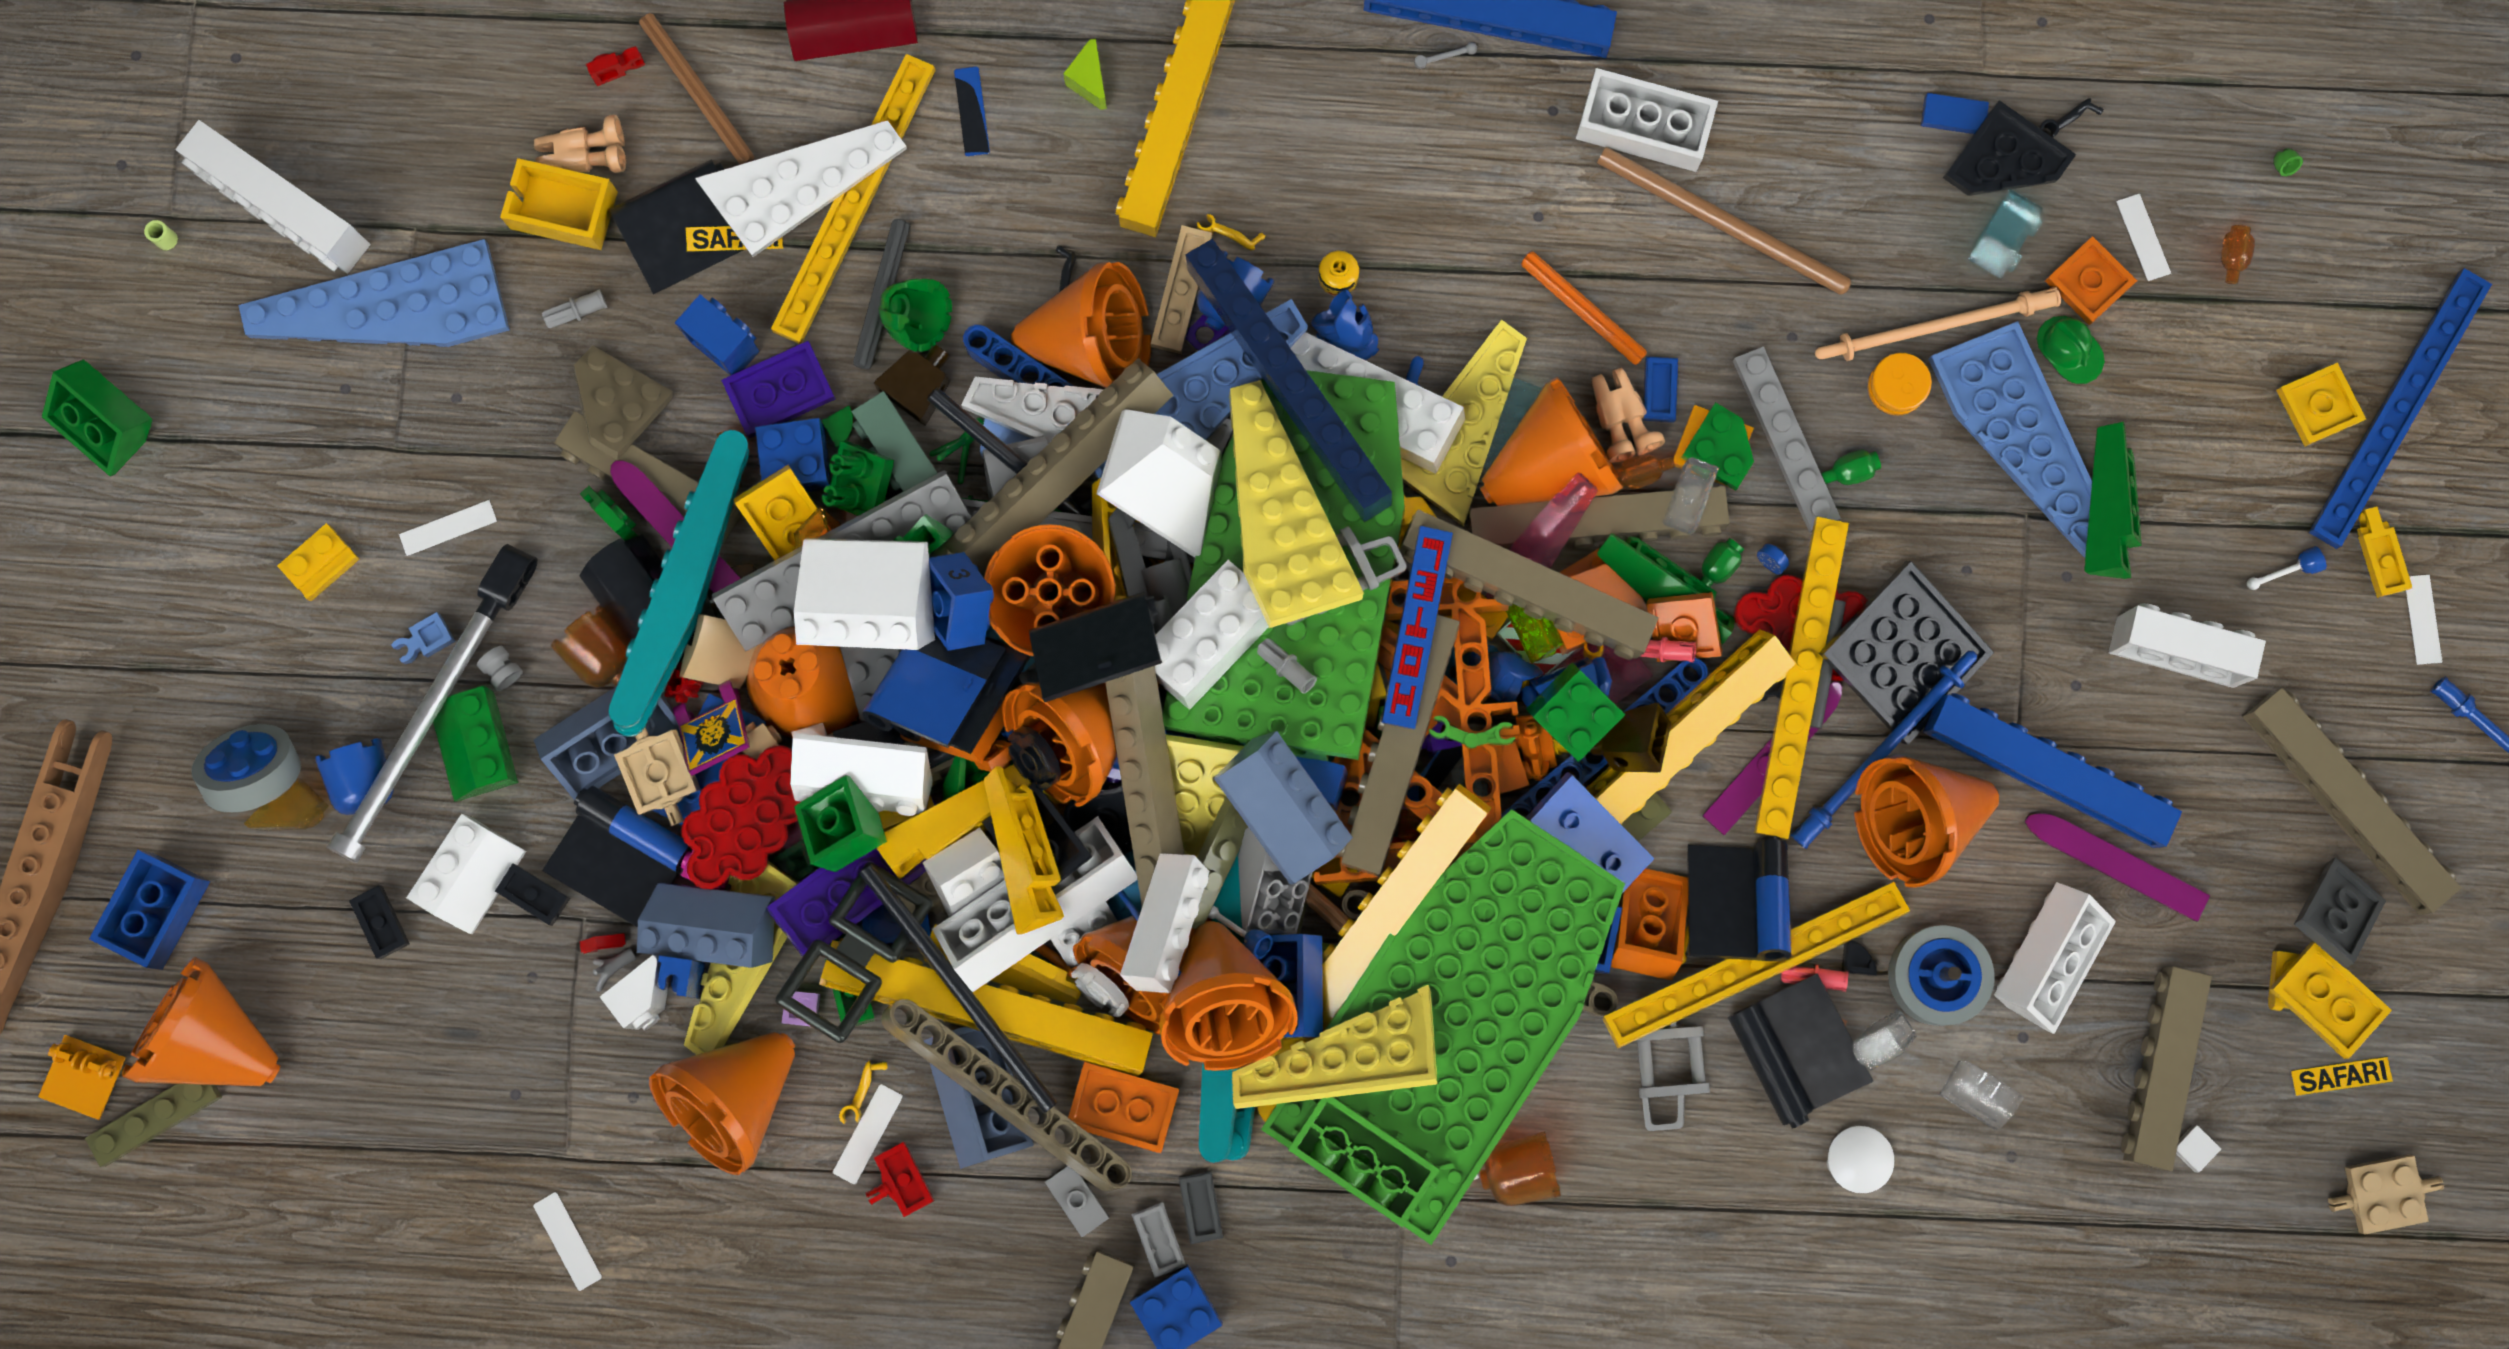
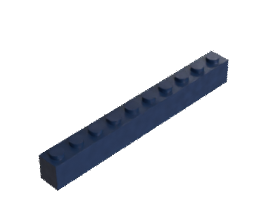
M1213 238L1187 253L1185 257L1189 274L1365 523L1392 506V491Z

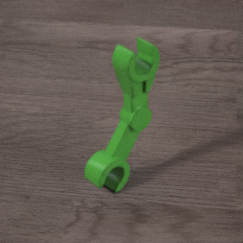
M1435 716L1434 720L1442 722L1446 728L1442 733H1436L1434 730L1429 729L1430 735L1435 739L1447 737L1464 744L1469 749L1485 744L1510 745L1515 741V737L1503 739L1499 735L1501 729L1512 728V724L1509 722L1500 723L1486 732L1474 734L1450 726L1449 721L1443 716Z

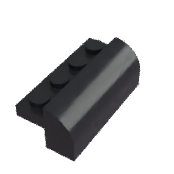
M643 534L627 541H623L620 538L610 543L587 562L579 575L628 644L632 638L636 639L640 629L638 627L639 617L644 608L648 609L652 599L649 597L652 584L655 579L660 578L663 568H661L662 560ZM694 633L688 643L689 646H692ZM683 652V654H682V656H681L679 662H681V660L683 659V657H684V652Z

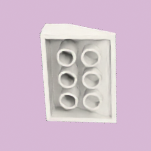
M804 539L794 605L796 645L919 650L934 641L928 542Z

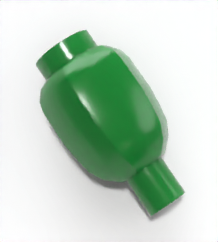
M1860 449L1841 456L1835 461L1833 469L1821 472L1825 484L1838 481L1843 485H1852L1873 478L1875 471L1881 469V463L1876 451L1869 453L1867 450Z
M1731 538L1726 542L1717 543L1708 553L1702 564L1703 576L1700 581L1709 587L1713 583L1725 582L1741 565V553L1744 551V548Z

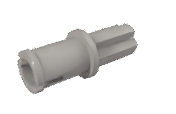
M598 289L576 299L569 297L568 302L544 310L542 317L548 328H554L575 319L581 321V317L608 307L601 290Z
M1269 638L1259 644L1258 655L1276 669V674L1279 677L1284 676L1303 694L1311 690L1317 681V677L1299 664L1294 654L1289 655Z

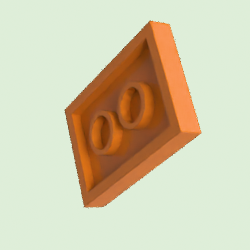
M1084 1062L1068 1118L1088 1133L1161 1154L1180 1089Z

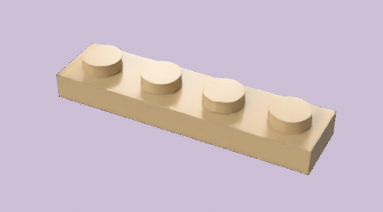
M1181 226L1151 340V347L1182 354L1199 290L1198 285L1188 272L1185 255L1212 239V232Z

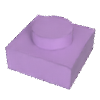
M796 991L792 998L818 1014L820 994ZM783 1009L782 1024L810 1026Z

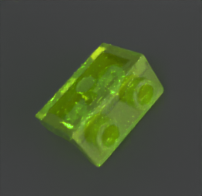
M1515 604L1509 606L1506 613L1530 662L1534 663L1555 655L1556 649L1561 647L1563 643L1553 622L1544 617L1542 619L1530 617L1524 613V608Z

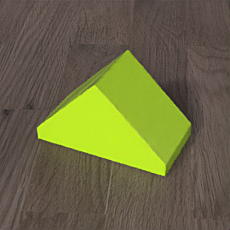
M1089 39L1063 73L1065 85L1100 110L1107 109L1097 44L1096 39Z

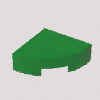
M849 405L822 420L837 449H839L840 441H849L853 431L854 415Z

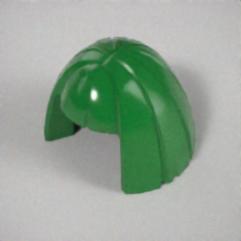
M909 279L892 284L884 289L880 297L879 316L884 328L898 344L915 352L928 351L931 349V346L936 345V342L942 340L945 335L944 332L948 330L952 316L949 313L952 312V301L948 298L950 296L948 290L943 284H940L941 282L934 279Z

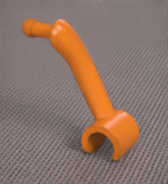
M1045 944L1034 950L1058 968L1067 971V976L1072 978L1071 973L1079 966L1077 965L1073 968L1069 965L1067 966L1062 956Z

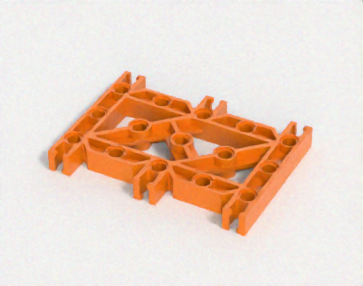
M1454 577L1451 579L1444 578L1437 614L1441 616L1451 615L1452 619L1460 621V628L1454 643L1457 685L1444 675L1424 740L1429 734V729L1432 730L1439 723L1434 720L1435 716H1443L1454 727L1467 733L1477 734L1492 728L1491 716L1511 713V716L1518 715L1517 702L1483 704L1491 695L1486 622L1477 613L1508 611L1509 606L1501 604L1495 599H1482L1481 592L1475 591L1476 596L1472 601H1461L1457 594L1466 587L1463 581ZM1409 580L1392 581L1385 621L1401 619L1403 607L1394 605L1392 599L1397 594H1406ZM1384 624L1377 662L1391 673L1398 635ZM1468 652H1475L1480 656L1481 661L1476 666H1468L1463 662L1462 658ZM1480 716L1486 721V726L1481 731H1473L1467 724L1468 720L1471 717ZM1513 725L1512 729H1501L1499 732L1500 737L1503 739L1511 737L1519 739V725ZM1364 729L1359 760L1335 757L1332 761L1333 763L1344 765L1348 771L1342 795L1350 790L1358 793L1363 773L1365 774L1366 772L1368 775L1370 773L1373 762L1368 761L1369 753L1373 742L1379 743L1380 740L1367 729ZM1462 744L1465 788L1489 805L1491 810L1447 868L1502 819L1496 749L1490 744L1480 745L1474 749H1469ZM1414 770L1409 788L1415 785L1420 786L1425 790L1426 795L1418 802L1410 800L1406 795L1404 806L1423 821L1427 814L1434 817L1441 807L1436 802L1442 796V793ZM1478 781H1486L1490 784L1492 791L1487 796H1478L1473 791L1474 784ZM1358 793V794L1360 795V799H1359L1358 803L1356 804V806H1359V805H1360V802H1361V799H1362V795H1363V794H1361V793ZM1340 799L1338 809L1334 810V812L1349 833H1351L1353 825L1348 824V819L1353 806L1344 805ZM1406 842L1391 843L1382 874L1388 866L1392 869L1397 867L1401 861L1397 854ZM1337 855L1335 858H1340V872L1321 875V871L1314 873L1316 885L1378 881L1380 878L1361 871L1356 873L1349 871L1345 866H1342L1341 861L1343 857Z

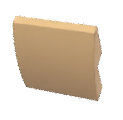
M699 614L692 646L687 645L685 648L679 677L717 685L730 680L733 688L740 689L748 674L749 663L757 646L745 651L725 619Z

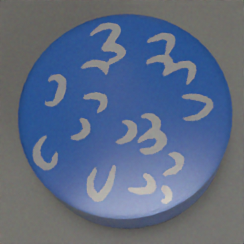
M1765 544L1757 552L1759 561L1775 574H1782L1789 566V559L1785 553L1772 544Z

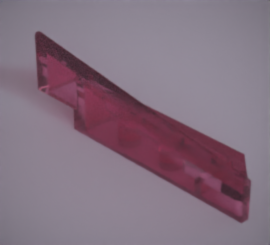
M1578 472L1561 492H1558L1508 550L1551 568L1598 492L1596 486ZM1490 593L1484 596L1486 599H1494V595ZM1512 604V606H1509V608H1512V609H1515V610H1519V611H1523V610H1524V608H1521V607H1519V606H1517V605H1515V604Z

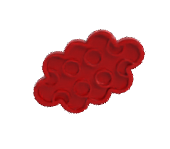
M1784 575L1776 578L1769 585L1766 594L1751 592L1744 595L1737 601L1734 607L1733 617L1736 625L1742 631L1754 635L1759 629L1775 635L1789 654L1803 581L1793 575ZM1836 590L1834 600L1846 602L1841 629L1868 601L1864 595L1852 591L1839 594ZM1833 669L1831 681H1844Z
M772 746L764 750L757 760L748 755L729 757L720 769V781L707 784L701 790L699 795L700 809L691 812L682 824L684 842L694 850L687 863V874L697 887L714 889L727 881L730 875L740 880L754 879L765 871L768 864V853L778 851L786 845L788 840L787 825L798 820L794 806L800 803V801H795L790 785L792 749L785 746Z

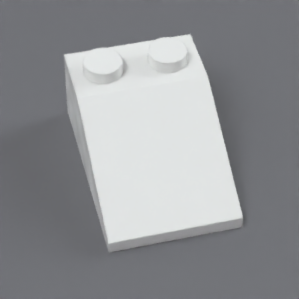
M981 828L976 829L922 862L949 917L1005 880L999 852Z

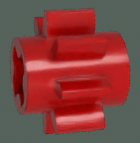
M678 662L665 687V697L675 698L676 702L687 703L688 697H699L698 691L704 682L679 677L682 662Z

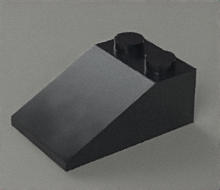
M1034 781L1028 787L1033 791L1061 881H1063L1091 859L1092 855L1042 789L1034 787L1037 784ZM989 816L982 823L996 841L992 817Z

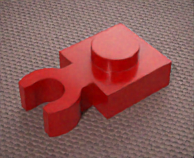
M637 46L628 48L619 55H616L615 52L600 54L593 61L586 63L588 72L597 86L625 76V71L629 69L633 70L645 65Z

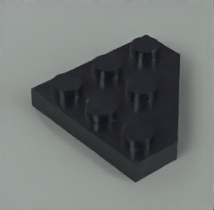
M1999 100L1943 178L1968 196L2050 184L2059 180L2076 154Z

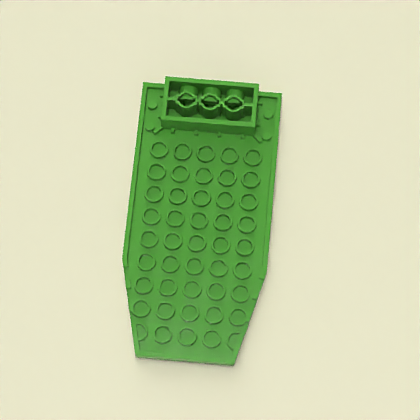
M1306 370L1392 491V506L1364 523L1262 378L1260 381L1335 535L1340 534V529L1349 526L1360 545L1390 536L1395 540L1398 547L1405 514L1395 382ZM1233 437L1221 459L1222 467L1217 488L1214 491V500L1202 551L1199 556H1195L1187 602L1227 560L1243 572V549L1240 537L1241 524L1238 513ZM1346 545L1343 546L1342 549L1356 578L1362 577L1352 554ZM1384 545L1364 552L1376 577L1395 568L1396 559L1390 547ZM1392 578L1380 583L1379 587L1371 591L1368 588L1363 590L1364 595L1360 601L1328 610L1320 615L1314 614L1292 626L1282 624L1272 628L1268 627L1190 710L1167 691L1162 714L1164 729L1194 734L1196 739L1239 746H1246L1255 737L1278 731L1295 757L1328 761L1330 755L1359 760ZM1269 638L1289 655L1294 654L1297 657V662L1317 677V681L1311 690L1303 694L1284 676L1279 677L1276 674V669L1258 655L1259 644Z
M1511 809L1442 873L1395 936L1391 933L1388 935L1326 1029L1328 1030L1365 1012L1373 1013L1388 1006L1390 1001L1399 997L1402 1000L1418 993L1417 989L1429 985L1431 990L1438 1084L1277 1104L1261 1130L1289 1148L1288 1150L1375 1210L1402 1228L1404 1226L1432 1245L1580 1017L1625 883Z

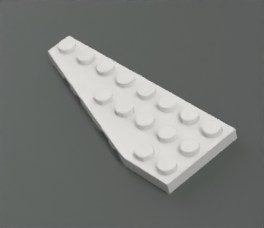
M974 377L961 406L969 412L1031 439L1046 436L1049 444L1053 437L1068 426L1067 424L1071 423L1078 413L1088 407L1104 389L1075 386L1058 387L1048 386L1045 383L1027 384L1017 383L1014 380ZM1226 419L1207 439V442L1220 450L1221 457L1233 434L1231 420Z

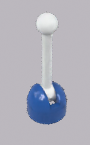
M2317 546L2311 547L2299 555L2297 564L2260 578L2252 577L2248 579L2247 587L2251 590H2256L2260 584L2299 569L2311 574L2326 570L2327 567L2325 557Z
M1212 907L1208 918L1217 919L1245 939L1243 945L1257 959H1261L1268 954L1273 944V938L1269 934L1259 929L1246 932L1221 915L1217 907Z

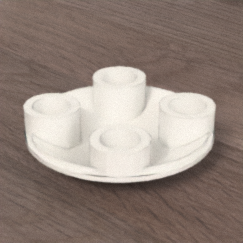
M1866 1126L1849 1127L1840 1132L1832 1141L1828 1152L1827 1168L1837 1183L1843 1188L1855 1193H1869L1878 1190L1889 1180L1894 1168V1153L1888 1140L1877 1130Z

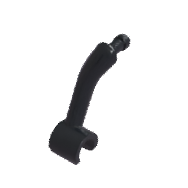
M2088 98L2059 120H2045L2039 128L2041 130L2044 128L2050 130L2051 137L2054 138L2060 129L2078 119L2087 108L2098 115H2101L2104 109L2090 103L2091 98Z
M1058 245L1056 252L1067 258L1062 268L1060 292L1070 284L1076 255L1074 252L1069 253L1064 247Z

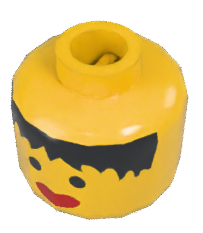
M1338 250L1330 252L1323 257L1319 264L1318 280L1324 291L1332 296H1336L1345 289L1349 292L1354 290L1359 279L1360 268L1357 260L1350 253Z

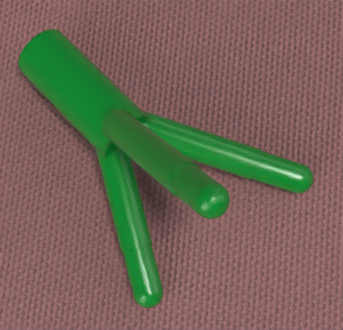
M977 417L976 420L984 426V421ZM964 432L958 439L930 451L929 455L931 457L938 455L937 460L942 461L962 446L957 482L958 484H963L970 444L975 439Z

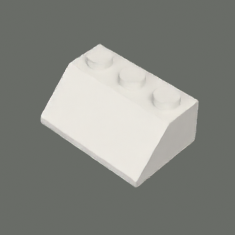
M461 814L406 898L434 916L469 934H473L497 898L498 893L495 890L512 864H519L527 851L476 819Z

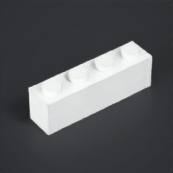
M1159 855L1120 976L1136 991L1171 993L1174 981L1178 977L1179 965L1184 950L1188 946L1189 934L1194 919L1198 915L1199 903L1203 890L1207 886L1210 872L1195 855Z

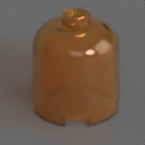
M599 605L595 609V615L588 611L564 629L568 636L562 642L555 639L551 644V648L587 685L600 688L613 683L616 687L628 659L626 651L630 641L607 611Z
M1545 1131L1497 1144L1485 1162V1169L1479 1171L1483 1189H1490L1494 1199L1505 1206H1515L1561 1197L1560 1186L1555 1175L1556 1169Z

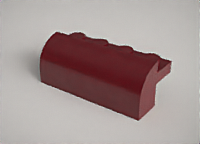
M912 0L784 1L785 21L794 61L918 43Z

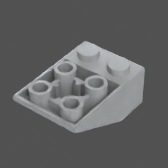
M1248 827L1245 829L1238 855L1242 929L1246 932L1259 929L1267 934H1296L1313 872L1295 884L1290 885Z

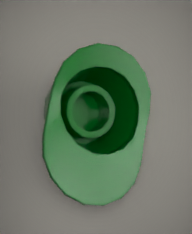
M2057 316L2045 321L2039 328L2037 334L2038 348L2063 378L2075 384H2087L2097 379L2105 363L2104 353L2083 322L2067 316Z

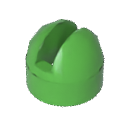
M2286 148L2283 152L2279 151L2276 153L2273 164L2281 176H2290L2300 169L2303 159L2295 150Z

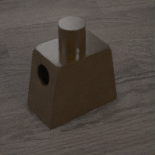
M934 345L925 358L919 353L909 350L875 380L874 385L878 392L884 391L890 401L926 426L936 409L934 405L926 400L936 387L945 393L950 381L947 375L940 369L949 359L950 355L937 345Z
M1652 703L1624 711L1625 716L1591 749V753L1594 756L1603 755L1611 768L1617 772H1661L1671 721L1659 703Z

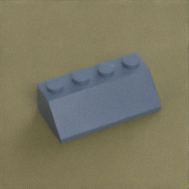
M616 687L534 739L540 759L574 800L583 788L587 790L591 786L600 788L620 775L621 771L614 754L628 749L637 741L635 736L626 737L619 734L614 728L613 721L610 719L608 710ZM662 693L646 725L649 736H659L677 729L680 736L679 725L674 716L673 709Z
M1278 731L1253 738L1214 777L1216 783L1290 885L1295 884L1335 858L1353 838Z
M658 883L638 919L637 953L748 968L773 962L774 919L766 910V907L775 901V896Z
M967 1027L951 1030L1013 1076L1011 1069L981 1031ZM933 1037L923 1041L928 1045H932ZM949 1049V1060L953 1064L958 1065L960 1061L958 1052L954 1049ZM930 1063L960 1169L1034 1146L1029 1136ZM976 1069L975 1078L978 1083L984 1085L986 1075L981 1069ZM1003 1088L1002 1099L1005 1103L1011 1105L1013 1096L1008 1089Z

